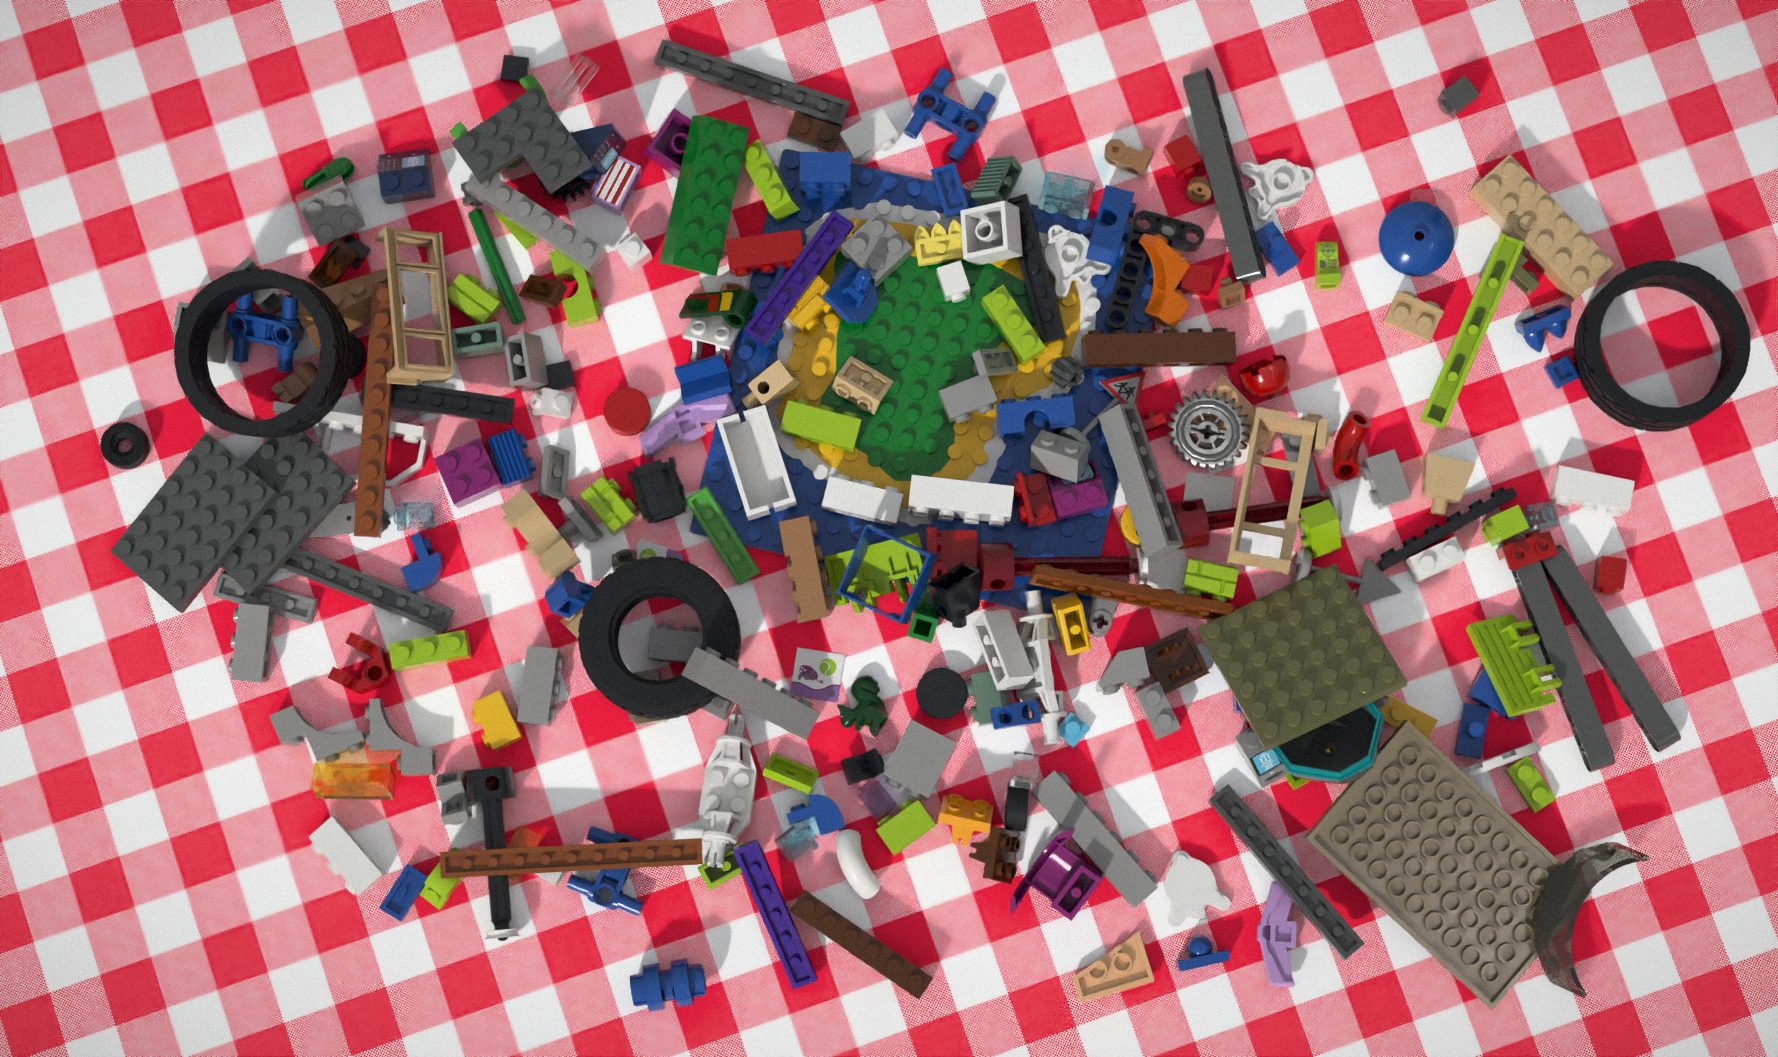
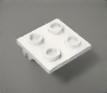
M722 316L691 318L682 335L683 339L692 341L691 362L701 358L703 342L715 345L716 355L722 354L725 360V351L731 349L741 329L728 325Z

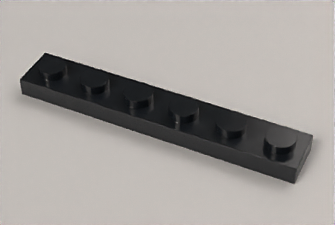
M1023 194L1010 198L1008 202L1019 207L1022 256L1018 257L1040 339L1044 345L1067 339L1028 194Z
M363 377L360 395L361 403H364L366 377ZM393 384L391 407L512 425L516 400L515 398L419 384L416 386Z
M1504 487L1490 493L1491 499L1483 503L1482 499H1479L1468 506V512L1461 515L1458 511L1447 517L1448 523L1441 527L1436 523L1424 530L1425 536L1419 539L1413 536L1402 542L1404 547L1395 552L1394 548H1391L1380 555L1382 559L1376 563L1378 568L1382 572L1502 506L1518 495L1513 487L1507 490Z

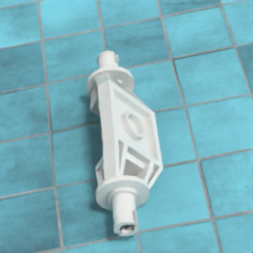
M1041 590L1025 592L1028 615L1019 618V623L1022 624L1018 634L1035 676L1023 689H1016V694L1021 702L1041 698L1047 711L1043 712L1038 704L1043 724L1044 744L1061 743L1057 720L1066 717L1067 712H1064L1063 692L1054 690V675L1050 661L1051 651L1048 642L1056 640L1052 624L1054 614L1043 613ZM1035 623L1032 638L1028 639L1032 625ZM1028 706V711L1032 714V710Z
M736 714L730 715L728 734L719 736L716 739L717 745L705 767L698 812L703 829L701 838L711 843L707 865L715 867L716 861L717 868L724 866L726 845L736 844L737 838L750 824L757 781V770L750 752L752 743L742 738L746 717L739 714L738 721ZM740 750L743 752V761L740 760ZM730 823H734L730 834H728L727 831Z

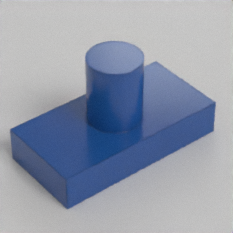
M1273 221L1256 231L1260 251L1278 277L1300 264L1301 261Z
M1463 703L1454 754L1481 759L1490 708Z

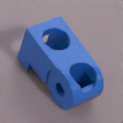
M1037 699L990 709L994 730L1029 726L1042 722ZM1028 706H1029V707L1031 708V710H1032V717H1031V719H1030V716H1029Z

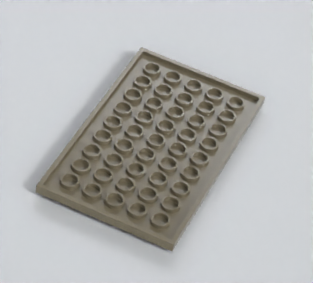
M1404 720L1378 750L1374 767L1360 779L1350 782L1303 837L1492 1010L1592 893L1585 884L1408 720Z

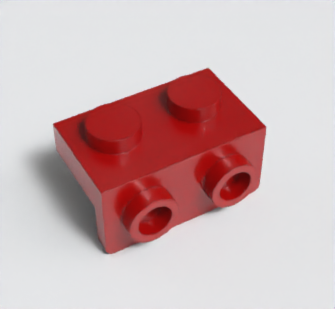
M1540 530L1525 534L1526 539L1517 541L1516 538H1512L1502 542V547L1496 550L1499 560L1505 559L1509 570L1513 571L1556 556L1558 551L1550 530L1543 533Z

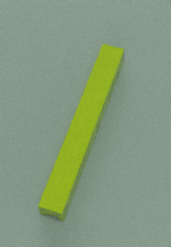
M1502 232L1500 233L1420 421L1442 430L1445 428L1524 246V241H1519Z

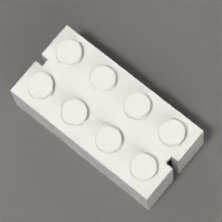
M765 405L743 411L746 420L744 422L740 421L738 413L716 420L748 521L769 515V509L771 508L778 512L797 506Z
M912 475L908 513H913L915 518L927 519L928 515L938 516V520L953 521L954 518L964 519V523L979 524V521H987L990 526L1004 527V523L1009 524L1011 519L1014 486Z

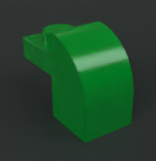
M927 583L923 598L920 599L918 606L914 610L907 636L932 643L940 616L935 612Z

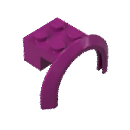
M1071 827L1059 831L1044 849L1012 894L1010 899L1011 914L1020 905L1031 886L1051 900L1050 906L1070 921L1073 920L1103 880L1104 874L1064 845L1073 835L1076 828Z

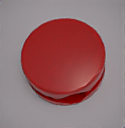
M624 387L613 391L607 397L603 408L604 418L612 431L621 436H635L647 428L651 420L652 412L648 399L641 391L635 388Z

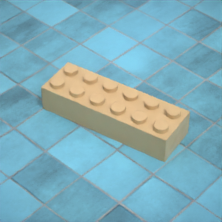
M1511 154L1481 179L1468 193L1507 236L1525 242L1521 251L1571 303L1615 264Z

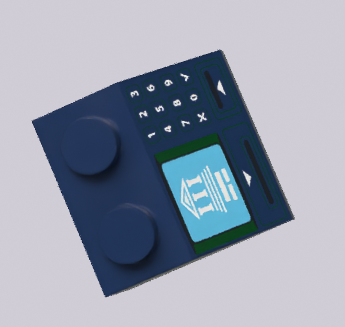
M613 123L570 133L593 165L579 175L581 179L594 180L599 175L606 174L626 146V140Z
M429 148L379 155V184L381 197L386 205L436 197Z

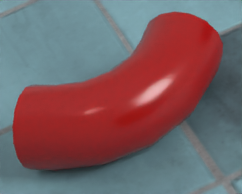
M1350 411L1334 442L1332 468L1334 476L1339 480H1350L1357 475L1359 448L1371 426L1368 417L1358 411Z

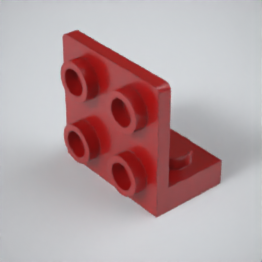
M1022 472L1016 473L1015 480L1012 481L1011 486H1014V499L1020 500L1021 505H1019L1018 515L1021 524L1026 523L1027 529L1057 522L1045 473L1041 472L1025 477L1022 476Z
M926 527V549L938 554V558L935 559L932 566L931 582L962 562L978 570L976 530L937 531V527Z

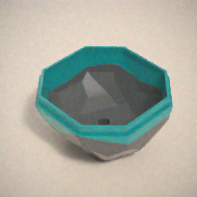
M1371 702L1272 750L1292 776L1332 784L1349 783L1360 779L1374 767L1384 725V715L1375 703ZM1329 748H1333V749H1334L1332 752H1327V751H1326V750L1329 749Z

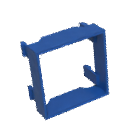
M866 524L836 593L900 624H908L911 620V614L918 606L928 583L935 559L938 558V554L900 539L887 530ZM872 532L890 538L926 556L903 613H888L865 602L866 596L858 592L847 591L868 549Z

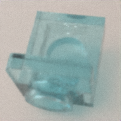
M1553 501L1532 504L1521 508L1529 525V529L1521 533V535L1560 525Z
M404 502L397 505L393 516L394 522L397 524V531L435 528L434 502Z
M799 822L774 840L789 862H792L810 847L814 850L819 848L815 841L818 837L809 825L805 827Z

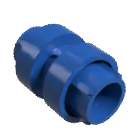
M687 958L672 960L671 969L665 970L660 969L659 963L643 965V973L633 974L629 977L633 1005L636 1007L647 1005L649 1012L665 1010V1001L676 1000L677 1007L694 1005V997L707 995L703 965H689Z

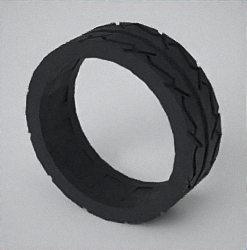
M1654 260L1639 264L1637 267L1633 266L1615 276L1586 306L1578 320L1573 343L1576 371L1580 376L1581 385L1590 400L1604 413L1606 412L1610 418L1624 426L1648 432H1668L1690 426L1719 408L1736 391L1743 379L1751 350L1750 329L1745 313L1743 314V309L1733 292L1719 279L1717 280L1714 275L1698 266L1680 261L1678 264L1676 261ZM1662 287L1682 293L1694 300L1705 310L1713 321L1719 335L1721 363L1715 383L1702 400L1682 407H1659L1646 404L1632 397L1616 383L1608 372L1600 345L1601 325L1608 307L1616 297L1638 288Z
M251 268L227 273L206 285L192 299L183 313L184 316L180 320L174 344V356H176L174 363L178 382L185 396L188 397V401L203 418L223 430L238 435L265 438H281L299 434L320 422L332 411L346 388L351 372L352 352L350 351L352 345L349 330L341 312H337V306L325 292L306 280L271 269ZM281 289L299 300L311 314L318 329L321 343L320 365L316 379L309 392L296 406L276 417L254 421L230 408L217 393L210 378L207 364L208 343L217 320L230 304L242 296L257 290Z

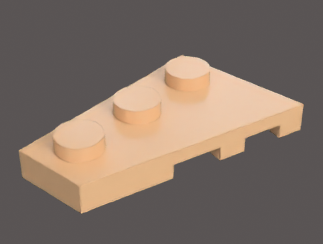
M1221 373L1209 396L1216 389L1217 398H1220L1226 392V402L1236 398L1233 407L1243 406L1239 415L1247 414L1248 418L1242 424L1251 425L1249 430L1244 431V433L1250 434V439L1243 442L1249 446L1256 409ZM1204 413L1206 416H1207V415H1214V414H1211V413ZM1220 419L1222 428H1226L1223 420ZM1261 430L1258 452L1265 453L1276 433L1275 431Z
M1139 931L1072 978L1080 1004L1155 981Z

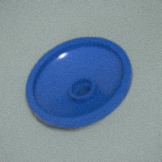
M1410 201L1400 204L1387 214L1380 226L1378 235L1380 252L1387 264L1399 273L1408 276L1428 275L1442 267L1452 253L1454 247L1452 224L1446 214L1433 204L1423 201ZM1415 233H1422L1423 240H1416Z

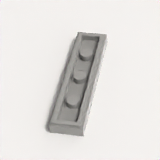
M221 571L213 593L214 597L238 604L246 602L275 605L274 614L312 624L319 602L318 599L266 584L253 597L228 573Z

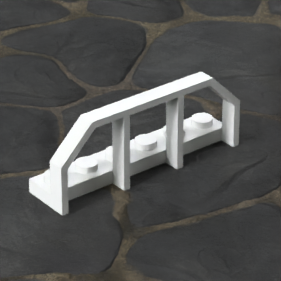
M274 401L272 411L278 416L296 405ZM330 411L320 422L314 424V426H319V423L327 424L322 450L329 455L333 430L344 431V427L353 428V432L361 434L363 416ZM390 421L389 439H393L394 436L404 437L403 441L418 443L421 440L417 463L392 480H386L385 487H396L424 467L430 436L425 427ZM348 474L355 482H358V475Z

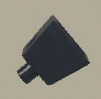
M964 562L928 583L936 614L951 622L955 628L965 627L967 625L966 616L977 610L980 606L981 571Z

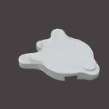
M1275 159L1262 165L1248 161L1243 162L1239 170L1241 175L1255 183L1253 187L1248 189L1247 195L1257 204L1255 215L1258 221L1265 222L1274 211L1295 205L1303 196L1306 186L1312 182L1314 178L1313 171L1308 167H1301L1286 161L1287 159Z
M1053 225L1048 230V242L1044 254L1049 272L1055 279L1056 297L1063 299L1067 297L1073 281H1077L1080 286L1086 287L1094 275L1108 274L1111 270V265L1085 259L1090 241L1083 234L1070 232V230H1066L1060 225Z
M1177 851L1173 854L1172 864L1164 879L1165 893L1171 904V912L1168 917V922L1171 926H1180L1187 917L1203 919L1206 915V905L1221 911H1225L1230 907V899L1218 890L1215 876L1207 864L1190 857L1185 851Z

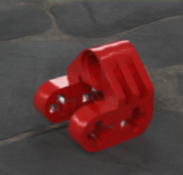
M350 632L345 644L372 657V659L365 665L361 673V680L335 667H332L327 678L360 695L387 685L391 679V671L384 649ZM381 668L383 672L382 677L374 681L372 678L373 671Z

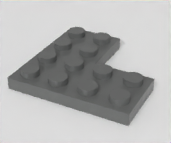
M536 86L452 142L480 184L522 156L550 194L593 166Z

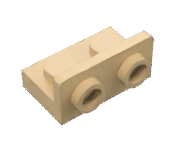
M1406 290L1403 292L1398 291L1392 300L1383 323L1429 343L1445 311L1441 310L1440 306L1432 301L1423 302L1417 299V296L1412 292Z
M850 356L837 374L831 389L840 397L846 398L858 405L862 410L874 415L894 381Z

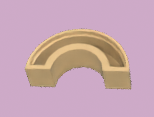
M525 488L500 506L506 514L503 520L511 530L516 527L528 544L524 547L533 558L538 555L540 561L537 564L549 580L553 577L557 579L565 571H570L581 563V560Z

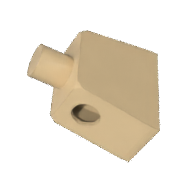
M778 359L748 384L752 392L741 400L748 410L756 408L760 404L770 407L802 383L790 367ZM769 385V391L765 394L764 389Z
M1431 453L1423 456L1421 496L1433 500L1430 513L1445 516L1448 503L1457 505L1461 501L1475 463Z

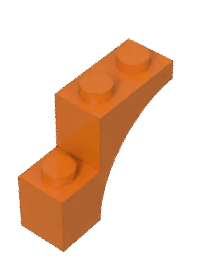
M1143 234L1139 243L1148 253L1153 268L1152 293L1144 312L1159 325L1175 329L1190 305L1183 298L1184 294L1176 288L1190 264L1183 259L1184 254L1167 245L1168 240L1162 235Z

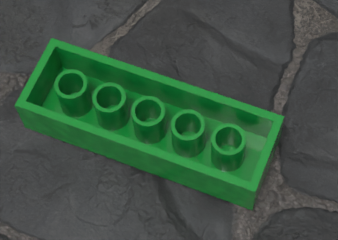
M692 115L660 264L702 275L717 276L750 128L706 115Z

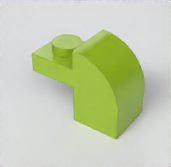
M454 847L451 851H460V850H459L458 848ZM439 862L424 882L425 886L419 895L438 910H441L454 889L466 877L441 878Z

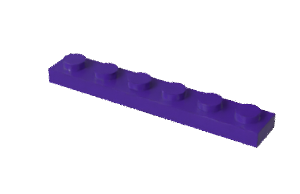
M835 210L831 212L745 327V334L764 347L768 344L855 227L854 223Z
M755 839L734 847L733 853L793 990L816 982L818 980L816 971L759 840Z

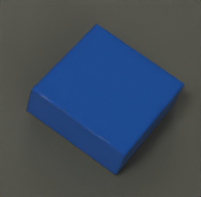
M1568 355L1544 367L1556 390L1580 377Z

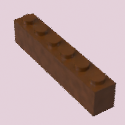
M1191 328L1187 332L1179 333L1178 329H1164L1163 333H1153L1152 329L1138 330V333L1129 334L1128 330H1114L1113 334H1103L1102 330H1091L1081 338L1082 369L1231 366L1237 362L1235 331L1228 332L1227 328H1214L1212 332H1203L1202 328Z
M803 890L790 910L794 915L918 1000L933 980V977L806 890Z

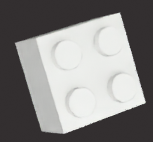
M1004 200L960 211L964 260L976 265H983L1022 256L1019 207Z

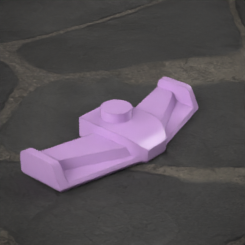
M729 393L687 405L682 403L673 407L668 414L640 434L638 439L649 461L654 454L676 437H679L681 443L685 445L706 435L702 424L737 414L738 411Z
M1272 881L1260 924L1257 925V940L1261 946L1269 985L1293 988L1295 987V982L1292 976L1287 948H1296L1297 922L1287 921L1292 900L1275 881Z

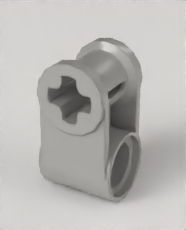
M1092 597L1087 624L1088 631L1092 636L1103 637L1109 632L1118 602ZM1098 619L1103 620L1101 629L1097 628L1096 622Z

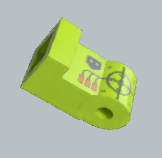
M1337 241L1316 242L1315 290L1338 289L1341 284V273L1339 272Z

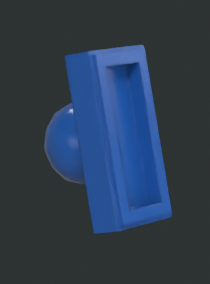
M1196 935L1189 940L1187 945V951L1191 958L1176 961L1177 971L1181 972L1229 961V950L1212 953L1213 945L1211 941L1203 935Z

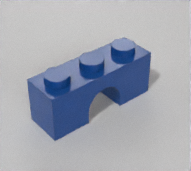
M1105 185L1096 219L1106 221L1111 226L1094 225L1085 259L1115 266L1117 257H1123L1126 243L1122 242V238H1128L1132 223L1127 222V219L1134 216L1137 203L1132 201L1135 192Z
M1066 393L1053 394L1049 399H1041V396H1030L1026 398V401L1016 402V399L1013 398L1001 400V404H996L999 438L1024 436V422L1031 415L1043 416L1048 422L1049 432L1051 433L1061 432L1066 427H1076L1073 396L1066 397Z

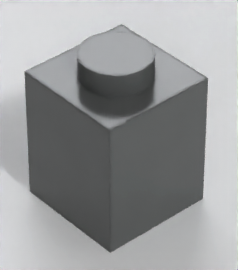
M1464 75L1440 94L1437 99L1439 102L1438 106L1445 115L1449 114L1453 119L1473 104L1480 93Z

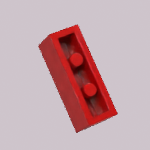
M801 229L725 240L730 274H735L736 277L749 276L750 272L761 271L764 274L776 271L775 268L785 267L786 270H789L803 251Z

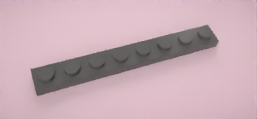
M662 39L654 60L655 65L843 127L850 107V101Z
M300 547L280 567L443 634L446 632L454 610Z
M1229 784L1208 800V803L1343 961L1365 944Z

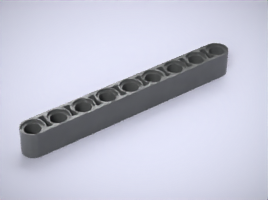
M1206 67L1184 75L1183 85L1237 281H1241L1244 286L1266 278V269L1211 71Z
M1558 544L1556 546L1558 551L1556 556L1540 561L1544 573L1653 749L1660 753L1680 741L1681 735L1569 554L1562 545Z
M1539 561L1511 571L1529 620L1533 623L1534 633L1540 637L1538 643L1547 665L1553 664L1555 667V671L1550 675L1552 679L1560 678L1562 681V685L1556 688V691L1587 770L1591 773L1614 765L1615 757L1541 562Z

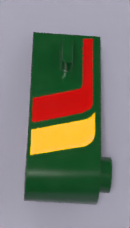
M741 289L689 294L678 316L680 319L722 316L724 321L731 327L742 329L747 326L758 304V300L750 290Z

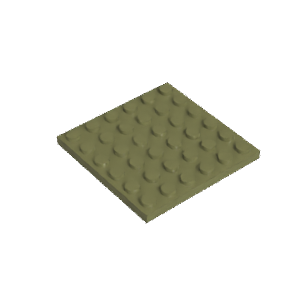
M1335 563L1309 575L1305 580H1298L1233 610L1232 614H1225L1197 627L1201 640L1265 752L1407 686L1405 676Z

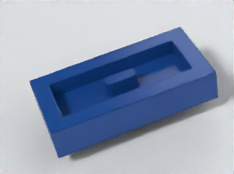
M955 162L931 169V175L945 219L959 215L961 210L969 209Z
M406 864L379 909L403 922L424 888V882L428 876L411 865Z

